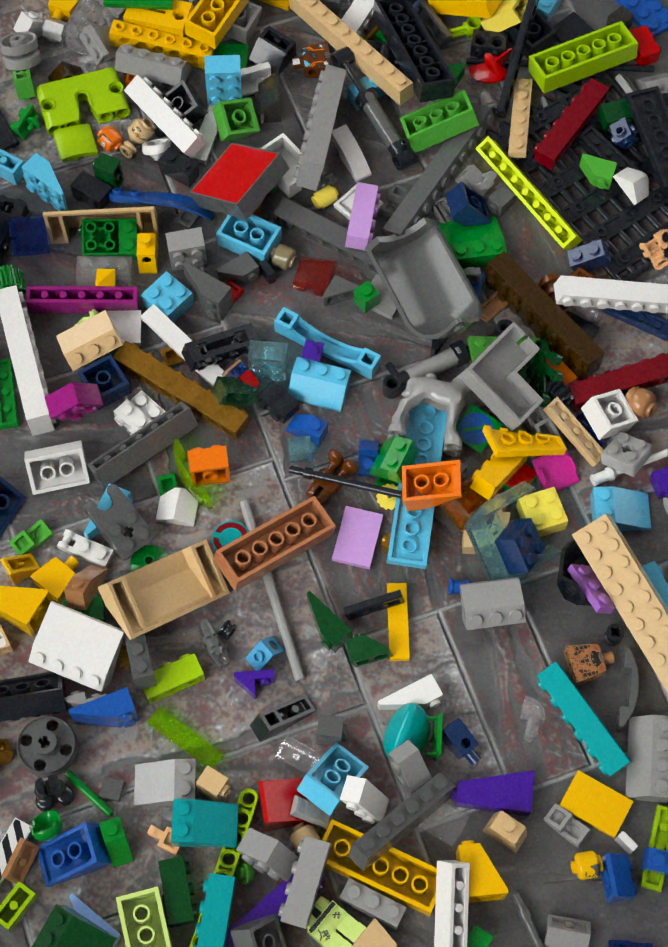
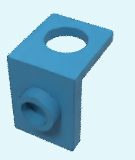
M272 636L260 640L245 659L255 671L262 670L274 656L284 653L285 650ZM269 643L275 645L277 650L273 649Z

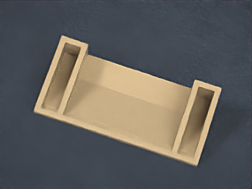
M154 206L43 212L51 244L69 243V228L80 227L81 219L86 218L137 219L140 233H156L157 239H159L158 215Z
M206 539L98 587L105 606L130 640L230 594Z

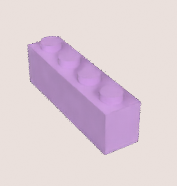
M357 182L345 247L366 251L365 247L372 241L373 233H370V230L374 231L376 221L372 218L377 216L378 207L375 204H379L380 194L377 193V185Z

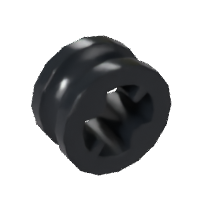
M227 620L220 628L218 634L220 636L224 635V639L228 640L236 631L237 625H232L231 621Z

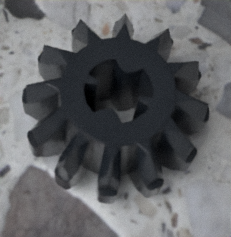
M549 381L546 384V391L551 397V401L558 397L567 408L573 403L572 391L568 388L569 386L565 385L564 381L559 383Z

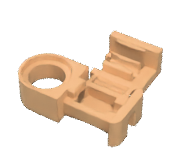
M668 229L658 231L653 234L654 238L652 240L639 244L640 249L644 250V257L650 258L655 270H661L668 265V259L664 257V250H662L668 247V241L665 243L662 239L665 232L668 233Z

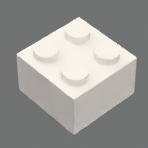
M620 389L593 396L581 408L599 440L615 436L619 432H627L638 421Z

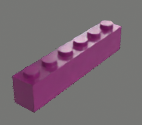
M27 286L25 303L29 313H89L92 309H96L100 313L104 310H139L140 296L138 287Z

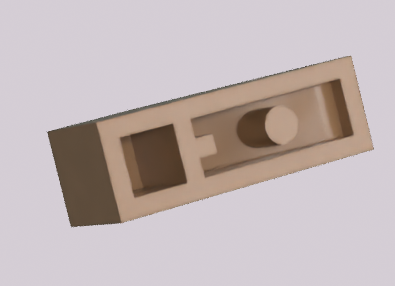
M90 565L72 576L64 589L67 607L86 611L95 597L98 587L102 585L109 573V568Z

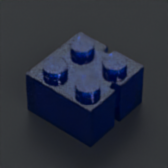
M43 214L30 215L28 219L26 216L9 218L8 224L10 237H12L13 257L50 253V239Z

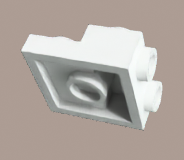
M141 390L130 401L126 399L113 412L115 415L114 420L120 426L124 425L128 433L132 435L166 411Z

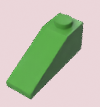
M30 68L12 70L18 100H30L32 97H36Z

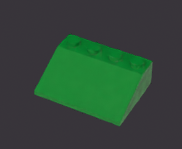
M496 216L490 217L491 223L483 225L463 226L459 222L454 221L437 223L462 269L485 267L488 262L503 251L507 253L504 237Z

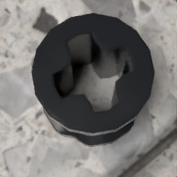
M617 623L609 625L604 634L605 643L609 646L619 645L625 634L624 628Z

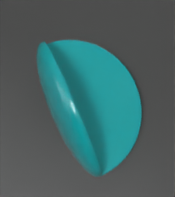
M407 703L401 706L389 720L383 738V747L388 758H390L388 753L407 740L420 753L424 749L429 736V721L425 711L418 704Z

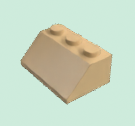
M106 310L56 335L62 352L73 371L122 346L124 343Z

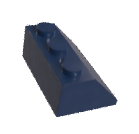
M1 476L0 537L27 498Z

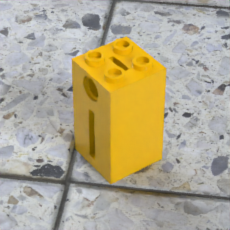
M173 0V10L126 8L123 20L127 23L192 39L185 35L184 22L193 11V5L190 2Z

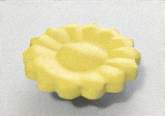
M394 484L383 485V487L398 490V486L395 487ZM383 494L376 495L378 498L377 503L380 504V507H384L385 510H393L395 508L396 497Z

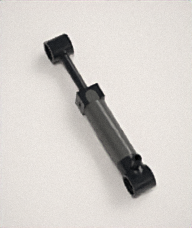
M346 46L331 53L330 59L333 66L344 68L359 93L355 102L361 111H365L390 152L396 169L401 171L415 164L416 157L411 148H407V140L401 138L378 101V93L374 87L365 89L350 64L354 62V56L350 48Z

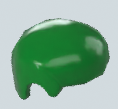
M48 810L39 814L32 820L33 828L30 827L32 836L38 841L54 839L63 828L59 812Z

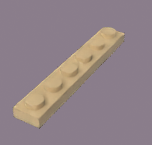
M517 79L515 83L508 158H526L533 79Z

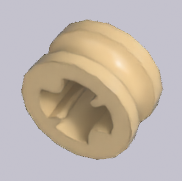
M125 141L123 143L124 146L121 145L119 150L125 157L131 159L133 157L132 154H136L137 150L132 143Z

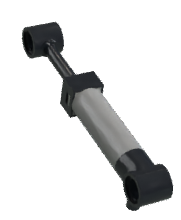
M507 319L500 320L496 325L494 333L488 336L498 337L513 322ZM459 340L449 345V349L399 373L392 362L386 363V368L390 374L383 379V395L386 398L395 399L406 389L407 381L411 377H426V374L438 375L454 366L459 368L469 363V346L465 347L463 342ZM389 385H394V386H396V387H395V388H389L388 386H389Z

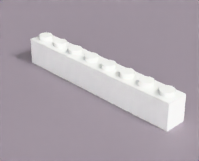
M560 275L554 283L556 304L581 306L583 308L598 307L599 309L610 308L615 310H632L634 312L648 311L650 313L660 312L668 314V284Z

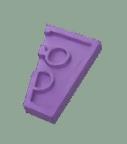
M571 564L567 569L575 582L578 583L597 613L611 614L615 609L614 604L592 567Z

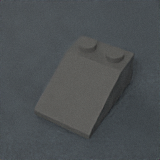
M184 262L183 269L187 286L193 292V295L207 316L221 322L233 306L231 287Z

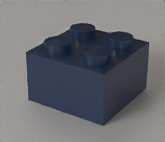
M111 354L78 371L81 383L97 384L103 406L97 408L98 410L131 393L128 380Z
M532 518L511 520L494 541L509 574L529 573L546 551Z

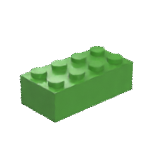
M465 89L454 93L453 97L440 99L400 117L414 154L479 125Z

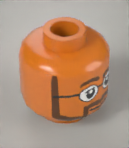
M104 126L97 134V141L106 152H117L119 147L123 145L122 134L113 126Z

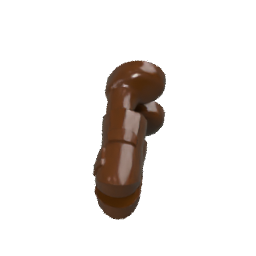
M331 449L327 454L329 459L328 467L319 470V472L332 475L342 465L341 470L335 476L346 478L347 476L355 475L359 471V467L349 459L344 462L343 456L337 450ZM313 479V483L307 490L306 496L309 498L316 496L321 488H323L317 497L322 506L343 485Z

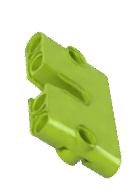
M114 67L41 84L35 90L46 129L50 135H53V131L64 127L81 125L79 103L82 101L89 103L91 112L99 124L125 118L131 112L119 73Z

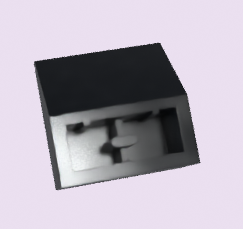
M268 26L258 37L249 61L255 65L269 62L271 75L277 77L297 55L296 42Z

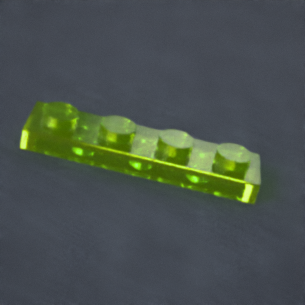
M160 706L147 721L149 726L193 759H196L205 768L208 765L214 769L224 757L222 752Z

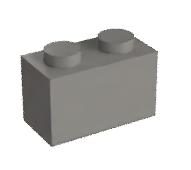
M409 740L388 753L392 761L390 766L396 774L398 773L399 776L396 778L403 788L406 786L413 792L432 779L419 750Z

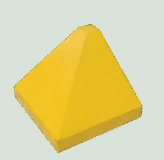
M97 269L95 286L115 287L116 269Z

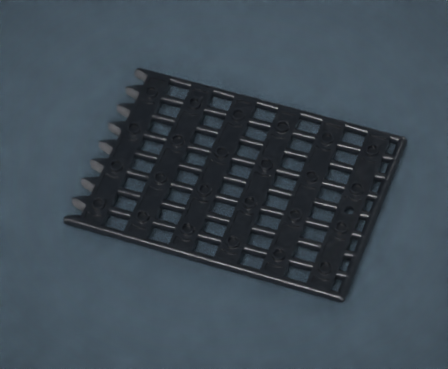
M606 70L596 73V77L591 75L582 79L583 83H588L593 78L609 87V90L613 88L621 97L618 100L625 99V91ZM577 82L568 84L569 93L559 88L555 89L556 101L542 96L540 102L543 108L541 110L531 105L528 139L531 137L536 144L538 142L541 143L543 140L537 133L544 129L551 131V125L557 118H561L563 110L566 106L569 107L571 105L573 97L579 95L583 84L580 85ZM607 95V99L604 102L609 103L613 102V100ZM597 112L581 133L591 125L599 132L603 131ZM501 121L499 127L502 133L498 134L488 129L486 135L496 141L508 155L511 124ZM639 132L636 134L638 141L629 148L622 149L619 145H615L613 141H610V143L623 155L629 152L638 162L634 165L640 171L647 174L648 178L652 177L660 187L655 191L649 188V196L636 205H630L626 209L616 198L622 194L628 199L629 197L614 178L609 190L597 187L588 192L580 183L587 177L579 167L580 157L572 149L580 145L589 155L597 156L578 139V136L565 152L574 161V164L566 167L559 160L556 166L561 172L554 176L545 166L534 161L535 152L531 151L528 147L526 158H520L519 160L511 158L582 239L580 242L582 245L599 239L605 243L608 250L614 256L610 258L611 264L602 268L613 280L631 281L653 267L651 260L644 257V250L640 249L639 244L652 240L654 238L653 234L658 231L668 229V222L661 225L652 215L660 210L668 218V189L662 190L649 156L644 158L635 149L643 144ZM537 170L547 179L540 185L531 176ZM573 186L582 195L576 201L566 191ZM561 195L569 205L560 209L552 199ZM609 202L619 212L613 217L603 208ZM595 211L605 221L598 226L588 216ZM644 219H647L655 228L649 234L639 225ZM580 220H583L591 229L584 235L574 225ZM633 228L641 239L633 242L625 231ZM617 236L627 245V248L619 251L611 242ZM662 236L665 243L668 241V236ZM668 249L663 252L664 257H668ZM639 262H642L643 265H641L637 269L633 267ZM628 271L629 274L622 278L619 276L623 272Z

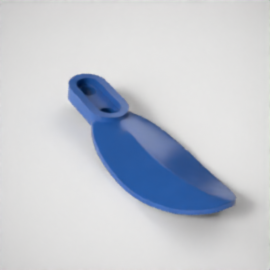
M113 188V192L109 193V201L126 204L145 203L175 207L192 212L210 221L213 220V215L209 210L200 208L194 199L181 194L141 192L140 190L123 191L122 188Z

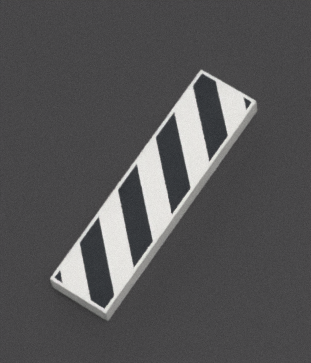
M16 817L0 842V886L4 881L1 875L20 837L28 840L31 835L30 827L32 826Z

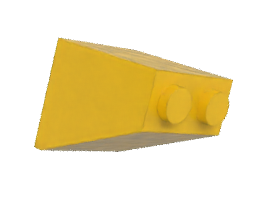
M0 586V619L33 637L41 626L50 602L53 599L46 589Z
M473 840L461 842L462 845H458L455 854L457 861L470 863L469 903L504 900L508 894V888L481 844L474 843Z

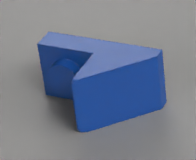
M359 441V471L357 476L376 477L370 475L369 471L378 455V441Z

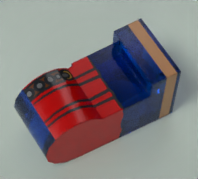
M239 358L226 368L222 374L226 380L231 378L239 386V390L243 395H251L259 385L258 379Z

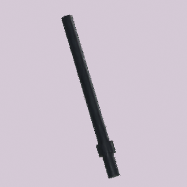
M290 465L289 473L303 476L305 479L311 480L313 478L400 499L402 497V491L317 472L313 468L308 467L304 469Z

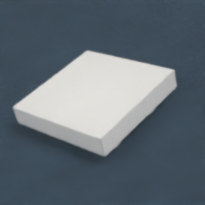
M107 311L123 342L127 341L130 344L135 343L141 346L142 320L140 316L142 311Z

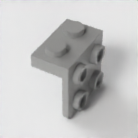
M90 24L84 27L79 38L96 65L98 66L115 59L116 51L119 48L109 45L110 27L104 25L93 29Z

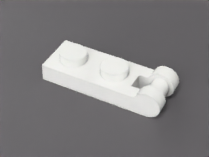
M65 529L62 541H59L57 544V548L66 553L106 568L115 553L113 549L75 534L68 529ZM71 540L75 542L73 547L68 545Z

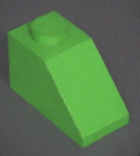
M583 153L579 167L591 185L600 189H610L617 163Z

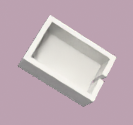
M282 133L260 149L279 152L283 156L290 169L277 185L288 198H291L302 190V187L295 185L297 178L294 177L296 166L300 167V165H297L299 154L303 153Z

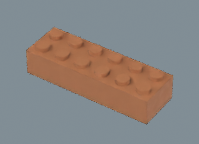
M312 496L216 550L214 561L234 591H237L333 536L336 525L316 497Z

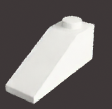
M432 674L379 700L377 707L379 710H398L407 703H416L423 709L428 707L432 709L441 704L440 701L443 698V693Z

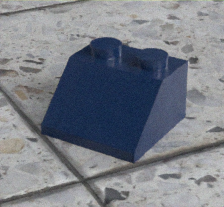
M462 181L446 194L447 205L451 213L450 217L454 222H459L463 226L491 223L485 198Z

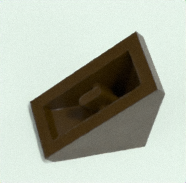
M62 61L48 76L49 82L81 75L83 72L81 67Z

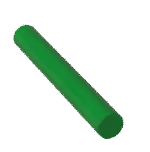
M71 770L66 772L64 776L108 818L114 813Z

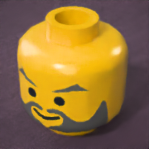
M593 850L578 852L574 855V861H570L572 874H576L580 880L598 878L600 872H603L601 856L597 855Z

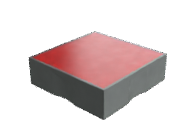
M232 142L189 193L202 209L224 212L230 216L248 220L269 191L277 185L290 168L279 152Z

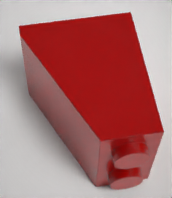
M303 778L258 781L266 831L295 827L302 822L304 825L312 824L290 815L294 795L307 799L297 791Z

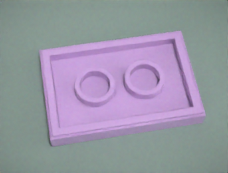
M346 506L332 561L370 570L383 514Z

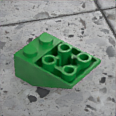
M81 219L82 256L112 260H137V219Z

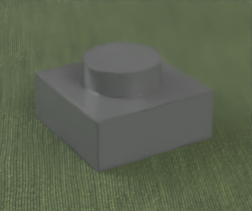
M480 267L462 269L470 284L480 282Z

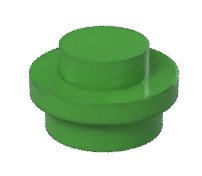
M246 862L240 863L236 869V877L242 884H248L254 879L255 875L253 866Z

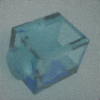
M310 436L287 438L290 463L313 461V454L316 453L315 442H311Z

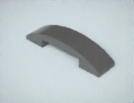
M625 648L622 653L621 673L629 675L626 707L620 706L617 711L616 731H620L630 718L638 697V669L630 648Z

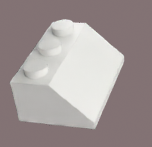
M81 440L26 451L24 454L33 495L90 483Z

